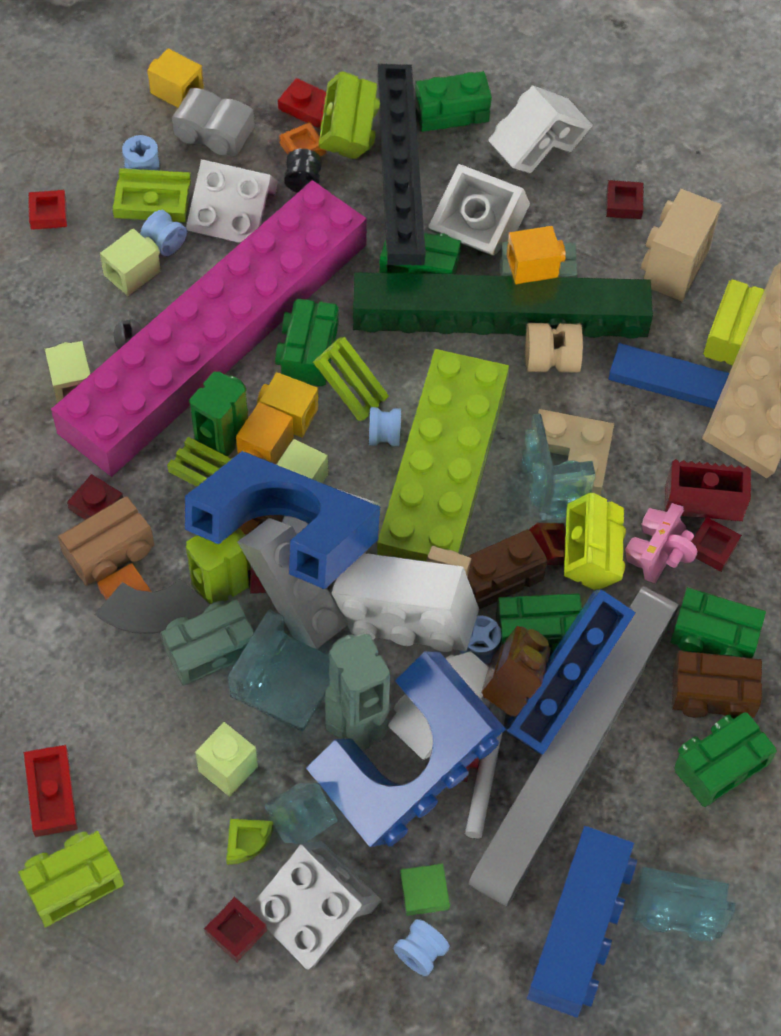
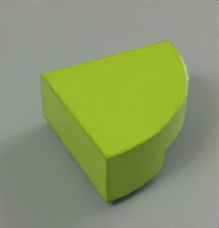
M230 819L226 857L227 865L244 863L263 851L271 838L273 821Z

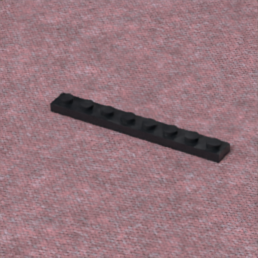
M378 64L377 86L378 99L380 100L379 123L387 265L425 266L426 252L412 65Z

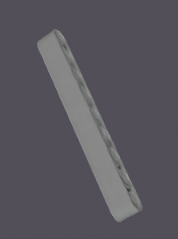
M644 586L640 589L629 607L636 614L545 753L541 756L470 878L469 886L506 907L511 903L668 631L680 604Z

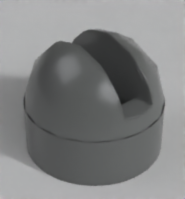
M130 319L120 321L115 326L114 341L118 349L130 340L125 339L126 331H132L134 337L142 330L138 322Z

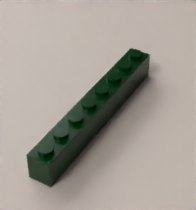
M354 272L353 330H364L366 332L401 331L403 333L438 332L441 334L476 333L478 335L513 334L525 336L527 323H549L552 329H556L560 323L581 324L582 336L590 338L611 336L635 339L638 337H648L653 318L651 279L558 277L515 284L513 276Z

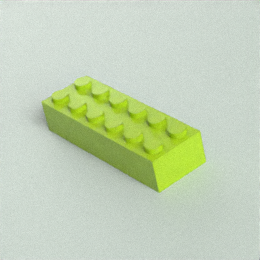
M434 350L378 538L377 555L427 562L432 546L462 554L506 392L509 365L443 350Z

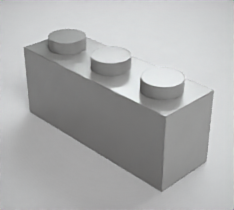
M268 518L240 539L238 544L292 637L299 642L318 649L348 624L327 588L324 590L289 575L290 540L297 534L291 525Z

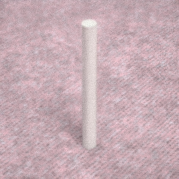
M492 703L490 711L504 726L506 712ZM502 734L496 738L499 742H501ZM500 743L493 752L479 761L465 835L471 838H481L483 834Z

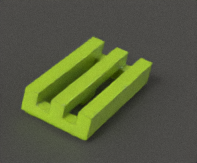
M345 337L338 338L313 361L358 421L365 420L369 416L370 407H379V403L389 397L388 393ZM329 358L333 360V362L342 372L343 377L347 381V383L355 389V391L364 401V406L361 405L358 399L354 396V394L351 392V390L348 388L345 382L341 379V377L329 363Z
M188 437L184 442V448H179L176 452L175 460L171 459L167 464L169 473L197 487L207 477L183 465L185 462L203 471L210 477L229 462L231 458Z

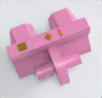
M672 503L667 512L649 508L643 518L642 530L643 533L653 536L652 539L648 542L637 537L631 538L625 549L627 562L642 568L646 581L656 583L666 564L676 568L679 562L691 563L697 556V548L691 542L694 534L686 530V525L680 519L684 511L683 506Z

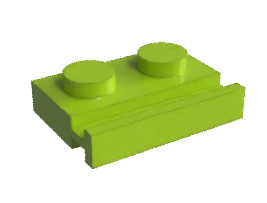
M119 168V180L117 181L113 203L114 218L147 220L154 212L164 210L171 216L172 222L186 223L191 173Z

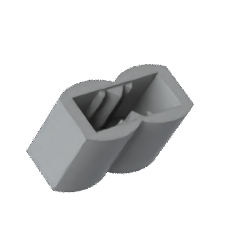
M191 88L172 117L174 135L186 144L206 145L216 154L237 156L255 127L254 110L242 102L233 99H221L209 91Z

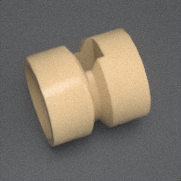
M527 323L525 338V365L527 372H548L551 367H556L558 372L579 373L581 371L583 352L581 324L560 323L556 329H552L549 323Z

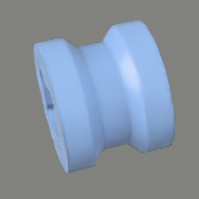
M136 135L125 141L122 146L125 169L160 170L158 147L155 140L148 136Z
M158 210L145 221L141 229V235L144 238H151L163 256H170L184 243L187 229L179 222H172L171 216L164 210Z
M370 407L369 446H377L380 442H387L392 447H400L401 408H393L390 412H382L378 407Z
M477 616L467 651H460V654L471 651L484 664H489L493 655L500 648L501 629L497 622L490 617ZM476 643H479V644H484L486 647H483V646H474V645H475Z
M416 919L410 926V934L407 938L398 940L393 949L397 956L412 970L420 975L428 976L433 970L434 960L438 956H444L450 949V945L435 928L420 919Z

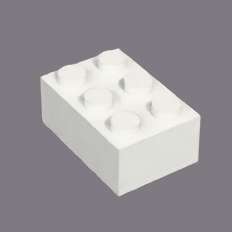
M364 553L336 579L332 590V595L348 624L347 626L351 634L355 636L363 633L369 634L372 640L375 638L387 639L403 646H411L413 643L427 645L442 652H450L452 649L467 651L479 611L478 604L462 566Z

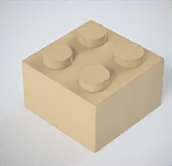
M680 189L674 202L670 200L666 202L660 217L662 224L660 228L656 226L652 228L646 242V247L650 249H648L641 265V269L646 271L644 279H651L652 290L683 302L710 250L722 204L684 189Z

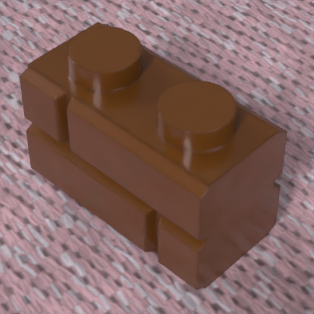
M528 529L467 556L471 558L468 581L479 609L497 602L499 597H508L524 590V586L530 587L544 581L547 559Z
M516 626L506 639L505 644L501 645L491 659L481 691L483 697L508 715L517 716L526 705L528 698H531L542 685L543 675L545 674L551 650L547 639L534 629L527 630L523 626Z
M678 651L673 666L672 710H681L685 716L693 718L704 717L711 713L721 714L724 717L731 715L735 719L744 712L755 718L762 701V660Z

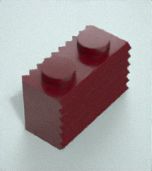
M675 459L671 463L665 484L664 511L667 512L671 504L674 503L683 506L684 511L681 516L708 517L710 519L743 522L751 499V469L748 466L742 468L738 465L735 468L732 464L727 467L724 463L721 466H718L716 463L711 466L708 462L703 465L700 461L695 464L693 461L687 463L685 460L679 462Z

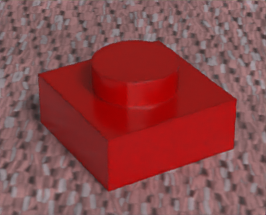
M65 190L28 192L31 230L67 227Z

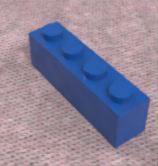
M602 589L593 591L549 658L545 674L543 675L542 685L531 698H528L526 705L517 716H511L505 725V731L535 752L543 755L636 612Z
M584 825L527 1000L578 1018L583 1004L589 1007L592 1006L599 981L591 977L596 963L605 965L612 944V940L604 936L609 922L618 924L625 903V899L617 897L621 883L630 885L638 860L630 858L634 846L633 842Z

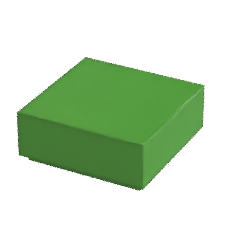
M443 864L400 869L406 916L447 911L450 909Z

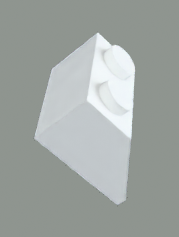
M458 164L428 229L437 234H448L452 239L461 240L462 244L494 256L501 249L502 242H508L509 232L518 230L530 203L523 188Z

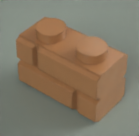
M128 496L58 536L63 555L86 586L113 574L119 566L129 560L137 562L148 555L151 547L155 546L150 525L141 513L139 514Z

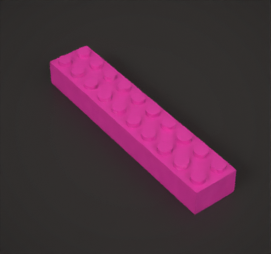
M312 180L51 408L57 434L109 476H114L190 406L189 399L199 388H204L203 383L214 371L226 374L283 322L285 312L292 313L294 300H307L366 246L367 218Z

